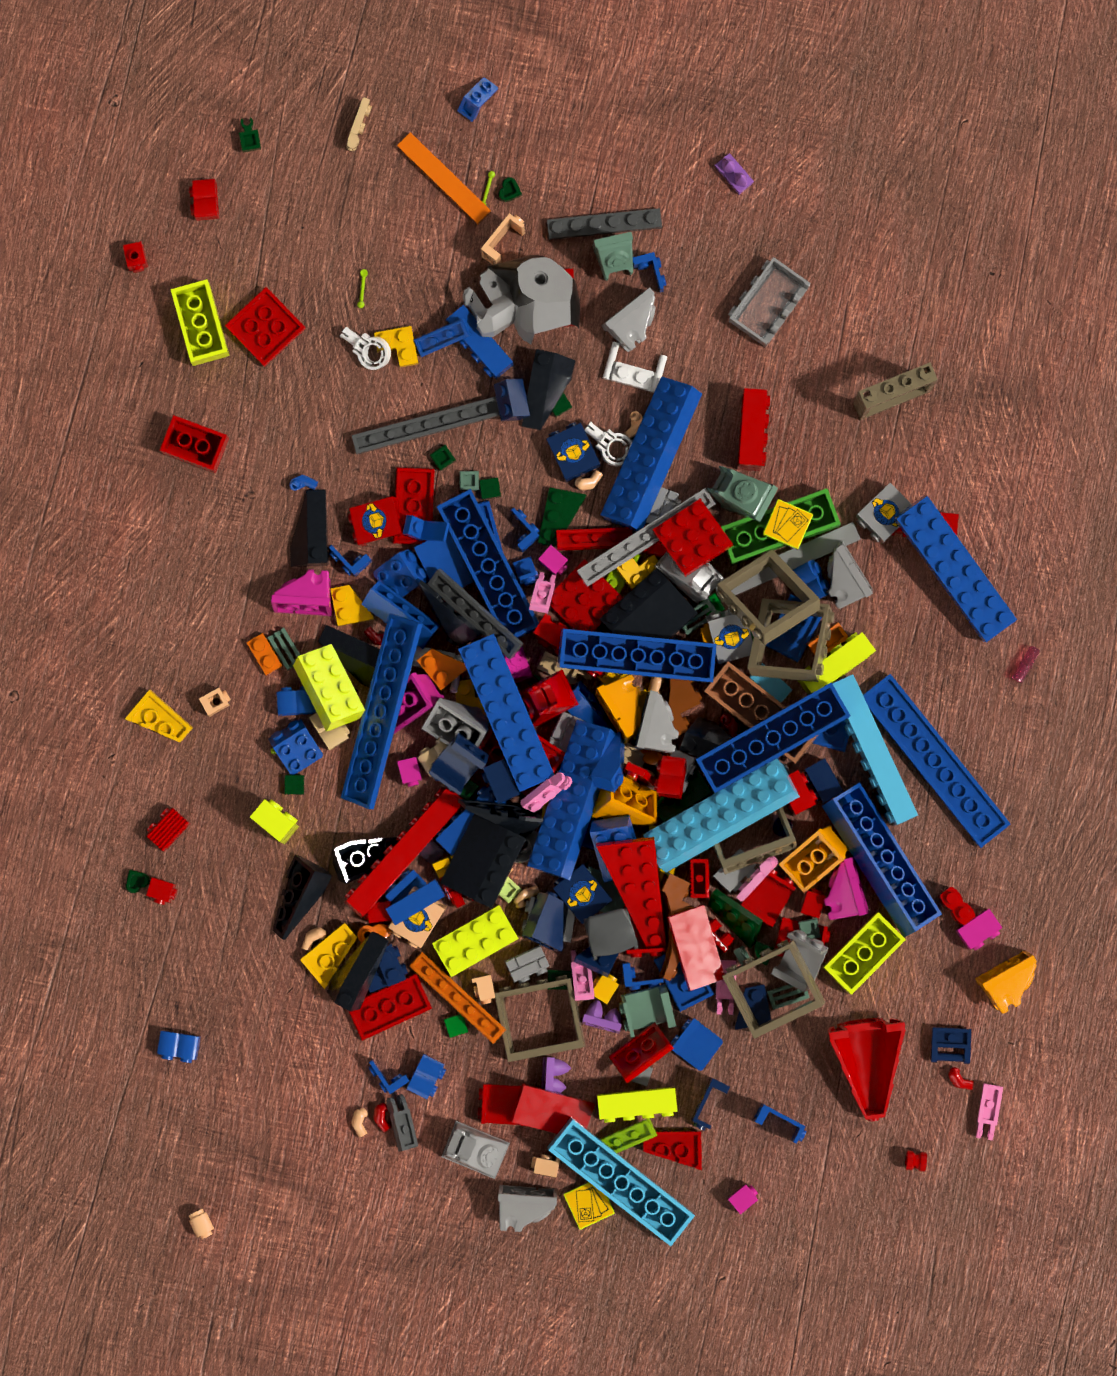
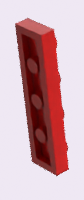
M629 528L556 530L557 551L611 549L633 535V530Z

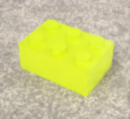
M264 799L250 818L279 842L285 844L299 826L296 824L298 820L288 812H281L283 808L272 799L270 801Z

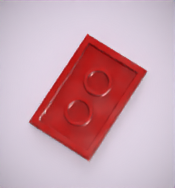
M654 1022L610 1055L609 1058L626 1083H628L674 1048Z

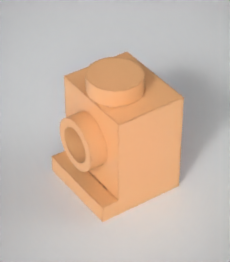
M220 688L199 698L209 717L230 706L228 701L231 700L226 690L222 691ZM216 698L220 699L219 705H214L213 703Z
M491 975L472 979V983L476 982L477 986H474L476 998L480 997L481 1005L492 1003V998H495V991Z
M541 1154V1157L533 1156L531 1168H534V1173L557 1178L560 1159L556 1157V1160H552L553 1156Z

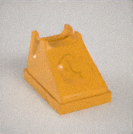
M629 674L609 684H603L596 689L595 693L597 700L617 732H621L624 744L633 738L636 729L640 727L642 715L641 706L638 705V698L642 690L639 686L634 687L632 685V681L635 679L633 675Z
M624 776L621 786H618L615 793L604 789L600 790L592 817L607 819L630 815L632 824L653 826L657 822V792Z
M829 825L816 831L783 859L779 865L805 893L846 858L845 854L848 848L834 833L832 826Z
M1026 950L1008 959L1009 962L1006 960L975 978L977 984L983 989L994 1007L1002 1014L1008 1012L1010 1004H1013L1015 1007L1021 1004V996L1033 980L1037 961Z

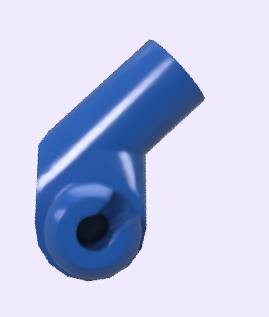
M300 475L290 481L289 487L293 491H297L305 486L315 490L318 481L306 475Z

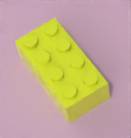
M208 279L171 289L191 364L196 366L230 356Z
M855 632L847 638V643L844 646L840 643L830 651V656L823 658L824 671L823 675L819 677V682L797 680L808 695L831 682L834 683L876 651L863 632L859 635ZM810 666L805 668L806 670H812Z
M332 644L297 657L293 667L326 732L361 718L365 709Z
M498 905L432 944L448 973L453 977L519 938L501 906Z
M877 912L822 968L849 995H852L906 939Z
M675 1087L597 1095L599 1119H603L604 1123L615 1122V1118L623 1117V1121L635 1120V1116L642 1115L643 1119L654 1118V1114L661 1113L662 1117L674 1116L673 1112H678Z

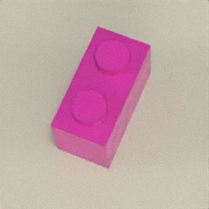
M986 909L955 931L968 950L973 948L976 951L984 945V940L987 938L992 940L998 936L1002 926L991 910Z

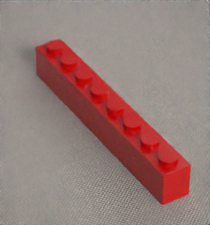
M441 787L434 795L436 800L432 804L428 802L423 807L422 811L424 813L420 818L415 816L409 823L411 828L407 832L403 830L398 835L396 845L394 847L390 845L383 852L386 856L381 861L377 859L370 867L373 869L369 875L365 873L358 880L360 885L356 889H350L345 895L347 900L344 903L362 918L461 807L458 800L462 798L457 793L450 791L447 787L445 789Z

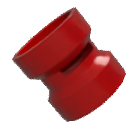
M907 1151L905 1170H913L915 1168L925 1172L927 1152L915 1154L913 1151Z

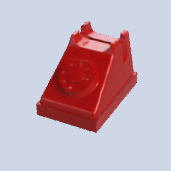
M563 670L557 671L519 692L534 728L579 705Z

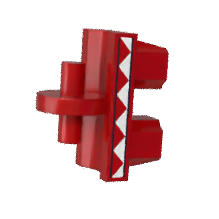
M715 918L709 921L715 944L725 953L734 938L728 932L720 938L715 934L722 926Z

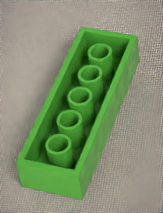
M827 488L788 502L813 514L803 540L838 528L841 524ZM774 508L766 510L760 522L746 517L721 527L733 543V546L726 550L731 566L763 555L772 549L777 550L787 546L763 535Z

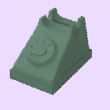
M632 232L593 241V252L596 255L606 281H608L609 274L612 272L628 270L630 275L633 274Z
M719 466L718 468L721 473L713 488H707V491L719 502L724 510L760 522L778 488L773 484L760 481L733 469Z

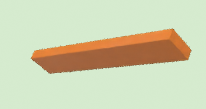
M411 132L397 145L477 225L491 212Z
M423 952L409 965L490 1042L494 1044L506 1031L495 1018Z

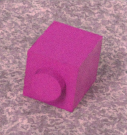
M552 545L538 559V562L555 576L558 573L562 575L568 568L566 565L568 559Z
M413 757L397 761L403 785L407 784L408 787L419 785L418 781H422L417 758Z
M744 1184L727 1199L741 1215L758 1201L756 1197L758 1192L752 1185L748 1187Z

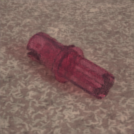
M1034 646L1029 647L1024 658L1019 661L1020 665L1012 679L1021 684L1023 683L1029 670L1033 669L1032 665L1040 653L1039 649Z

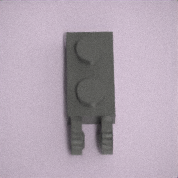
M403 1094L396 1097V1102L393 1097L386 1100L399 1152L418 1147L410 1109H408Z

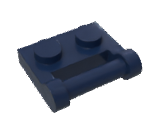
M932 1027L931 1062L955 1061L970 1064L971 1029ZM938 1047L964 1048V1054L938 1053Z

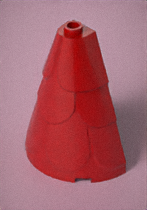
M883 1018L857 1019L839 1023L836 1029L834 1027L828 1029L829 1041L850 1085L849 1089L863 1117L871 1122L885 1117L894 1087L893 1080L906 1031L905 1022L891 1018L890 1022H886Z

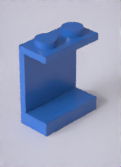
M761 1103L753 1119L754 1122L762 1125L768 1113L771 1112L797 1126L791 1141L796 1144L798 1140L802 1142L807 1132L804 1130L806 1126Z

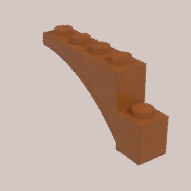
M670 679L668 704L673 713V726L679 732V736H681L690 727L685 716L682 717L681 714L701 704L699 700L702 697L698 689H693L691 683L694 681Z
M670 873L664 874L659 885L667 916L694 907L682 901L689 894L690 883ZM668 923L667 951L658 977L670 981L677 974L678 968L676 967L680 960Z

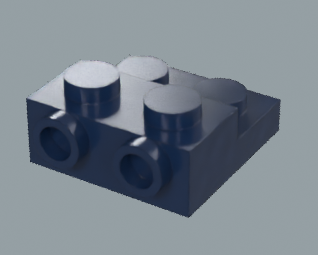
M389 942L369 987L370 993L406 980L405 975L408 974L404 963L400 964L398 959L401 956L397 945L393 946L392 942Z

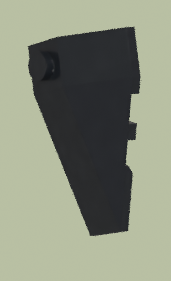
M536 349L527 394L530 416L523 418L522 427L541 431L554 406L572 379L575 360L554 352Z
M326 489L306 491L290 546L291 567L329 565Z
M326 625L318 643L323 647L332 644L343 667L362 685L370 688L380 649Z
M698 716L686 731L679 750L699 758L734 737L717 723Z
M296 854L287 870L286 878H288L286 889H283L281 894L284 896L283 903L277 910L273 931L283 940L289 936L322 896L332 877L323 867Z
M374 931L371 932L334 974L327 990L334 1003L350 1012L361 1008L389 943L387 938Z

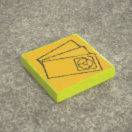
M778 499L763 535L798 550L813 514Z
M589 1182L563 1194L580 1230L615 1214L608 1197Z

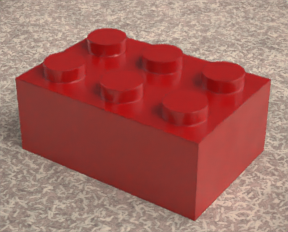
M173 415L160 452L216 474L229 437L221 432Z

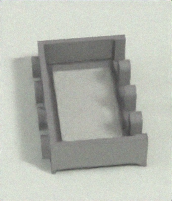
M774 257L771 261L767 260L761 268L763 270L762 274L754 277L750 283L752 287L749 292L744 291L739 299L741 303L738 307L734 306L728 314L730 316L729 323L735 325L765 348L811 284Z

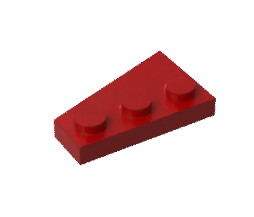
M630 762L627 763L624 769V774L627 778L635 782L638 780L654 788L655 777L651 776L647 770Z
M701 1131L656 1132V1137L643 1142V1152L702 1171Z

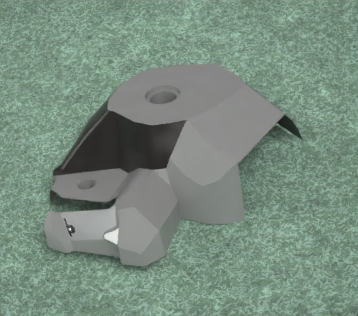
M529 255L488 266L487 270L483 271L480 275V284L493 304L489 309L483 306L474 290L470 287L463 292L464 304L469 306L476 318L477 330L482 337H494L514 323L518 335L531 345L534 334L570 324L575 325L579 329L580 299L576 282L559 264L544 256Z

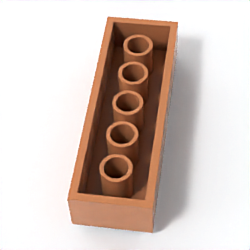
M729 661L713 679V683H710L704 691L705 694L749 729L787 708ZM818 735L783 754V756L793 764H796Z

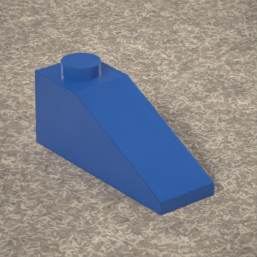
M581 681L573 685L571 689L579 705L567 711L585 722L614 731L615 728L599 701Z
M621 732L616 733L591 773L594 787L614 793L618 786H621L624 778L625 744Z

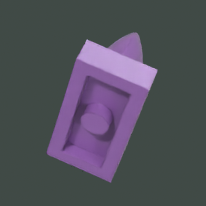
M730 153L715 165V168L739 195L754 183L752 178Z
M596 999L590 1004L584 1014L582 1024L619 1034L622 1024L618 1009H611L605 1018L602 1019V1005L599 999Z
M543 1057L541 1089L556 1093L563 1092L566 1086L560 1080L555 1079L554 1076L565 1074L571 1067L562 1060L553 1057Z

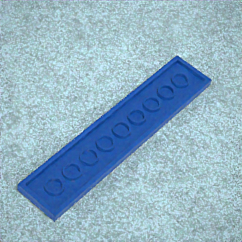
M389 613L364 708L365 711L362 715L341 795L342 799L373 810L423 625Z
M891 674L863 695L871 713L979 848H982L1010 825V822Z

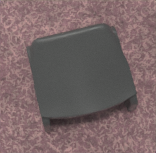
M627 907L583 919L594 961L597 960V956L621 953L634 947V950L638 949L637 939Z

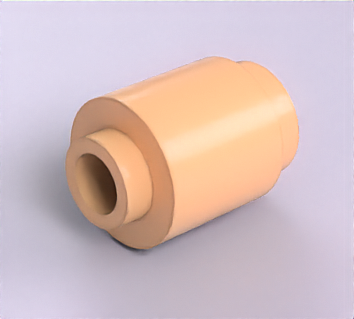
M203 1209L189 1215V1223L196 1237L201 1236V1239L212 1235L211 1230L214 1227Z

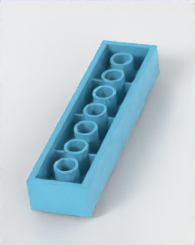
M852 674L833 683L851 715L845 719V731L848 736H852L854 740L852 746L856 754L860 753L863 759L860 763L864 771L868 770L870 778L868 780L873 789L876 788L879 794L876 797L880 806L884 805L887 811L884 813L887 822L895 826L918 816L854 675Z
M775 759L646 832L643 836L644 838L654 837L657 864L666 873L800 796L784 765L778 759Z
M570 1117L547 1147L552 1154L669 1246L673 1245L695 1216L692 1211L572 1117Z

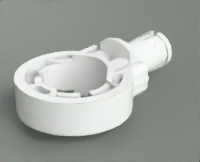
M348 327L342 331L343 333H341L340 337L353 345V353L358 355L360 363L365 368L376 370L387 365L391 357V349L383 338L370 337L366 333L360 337ZM371 345H376L379 349L384 348V350H381L380 359L376 362L370 360L368 356V349Z
M590 422L584 430L597 441L598 444L595 447L601 451L603 460L612 466H622L628 453V447L625 448L624 456L617 458V461L623 460V462L617 463L611 461L615 460V457L610 455L609 446L612 442L618 441L624 446L628 443L630 449L632 444L630 438L621 433H614L610 429L607 432H603Z

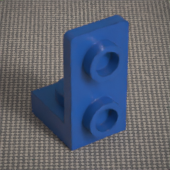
M483 77L463 97L457 111L473 122L482 105L497 92L498 87Z
M654 252L633 257L634 269H647L652 264L659 292H664L666 280L664 275H660L659 268H662L660 258L655 257Z
M513 507L511 513L530 532L529 535L525 533L518 539L519 544H517V547L523 553L539 539V529L533 523L529 524L525 520L527 516L520 509L516 510Z
M407 515L403 534L416 540L445 542L449 523L424 521L413 515Z
M332 545L329 546L331 550L330 556L336 562L340 560L344 564L342 568L349 576L353 574L356 577L372 562L367 554L364 556L359 555L353 561L354 565L351 566Z
M531 556L513 562L520 585L525 584V586L536 583L538 572L534 567Z
M630 963L622 964L625 987H629V991L641 989L640 985L648 984V988L660 986V983H664L663 979L632 982V978H636L635 968L630 967Z
M373 1059L369 1061L370 1066L368 1068L374 1077L378 1075L381 1080L379 1085L385 1093L388 1091L391 1094L410 1081L407 1075L402 1077L399 1074L391 1079L392 1084L390 1085Z

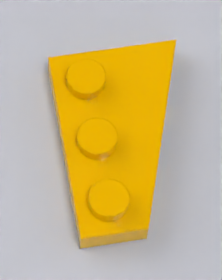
M149 690L125 718L130 722L132 721L177 742H182L193 729L187 721L152 690Z
M344 922L300 959L324 989L357 939V936Z

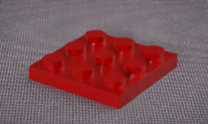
M267 287L225 325L264 367L306 329Z
M701 498L652 529L684 577L733 546V543Z
M584 559L554 590L550 606L574 630L594 632L602 624L600 618L623 597L603 577L586 587L577 573L578 569L588 564Z

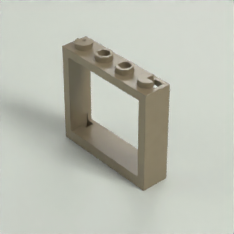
M929 362L860 390L853 405L859 419L863 420L931 392L938 379ZM869 391L870 395L864 397L863 393Z
M773 549L717 584V595L720 597V601L724 602L730 612L738 616L742 625L752 631L754 638H758L764 645L820 610V598ZM767 567H770L803 604L765 628L731 590Z
M762 598L758 620L766 628L770 625L772 613L787 614L803 604V602ZM820 604V610L811 615L823 617L812 670L761 665L765 645L758 638H754L747 667L751 676L819 682V677L823 675L824 671L823 658L827 656L826 643L831 637L830 624L834 622V612H832L830 605Z
M782 807L776 810L786 834L785 838L725 859L720 844L714 845L724 874L761 862L770 856H777L797 848L795 837Z
M784 940L777 944L778 948L773 950L770 948L760 952L761 956L755 959L751 956L743 960V964L738 967L736 964L726 969L727 972L722 976L754 1039L825 1004V1000L794 940L790 942ZM790 949L815 999L758 1025L734 976Z
M567 975L555 977L556 981L548 982V979L537 981V985L534 986L524 983L519 984L518 989L511 990L509 986L499 988V993H495L500 1024L506 1029L503 1033L508 1062L586 1047L578 1004L574 997L572 978L567 979ZM567 985L578 1040L514 1052L504 997Z

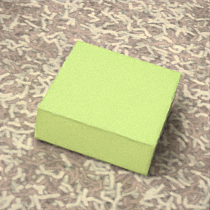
M508 877L499 895L510 903L522 889Z

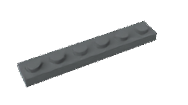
M660 208L549 219L547 220L549 240L661 229L662 221Z
M438 569L428 585L480 631L483 636L487 637L494 634L502 653L509 659H512L523 643L442 569Z

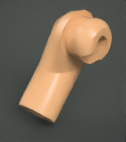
M633 411L630 414L631 427L624 432L630 440L636 435L643 419L638 411Z
M595 470L590 478H577L575 486L580 490H591L595 488L603 474Z
M652 677L648 691L652 690L661 694L659 689L661 684L664 683V678Z
M533 886L522 890L514 898L516 908L525 907V899L538 895V887Z
M321 927L308 931L301 948L310 951L315 940L325 939L326 931Z
M364 1108L356 1109L351 1121L359 1138L367 1134L362 1124L368 1114Z

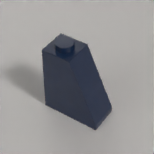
M549 891L547 893H538L522 936L549 950L562 952L564 901L558 899L557 894Z

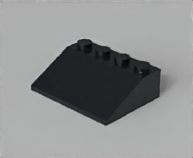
M656 568L600 618V621L611 634L670 639L698 613L673 584Z
M474 814L440 884L492 909L526 838Z

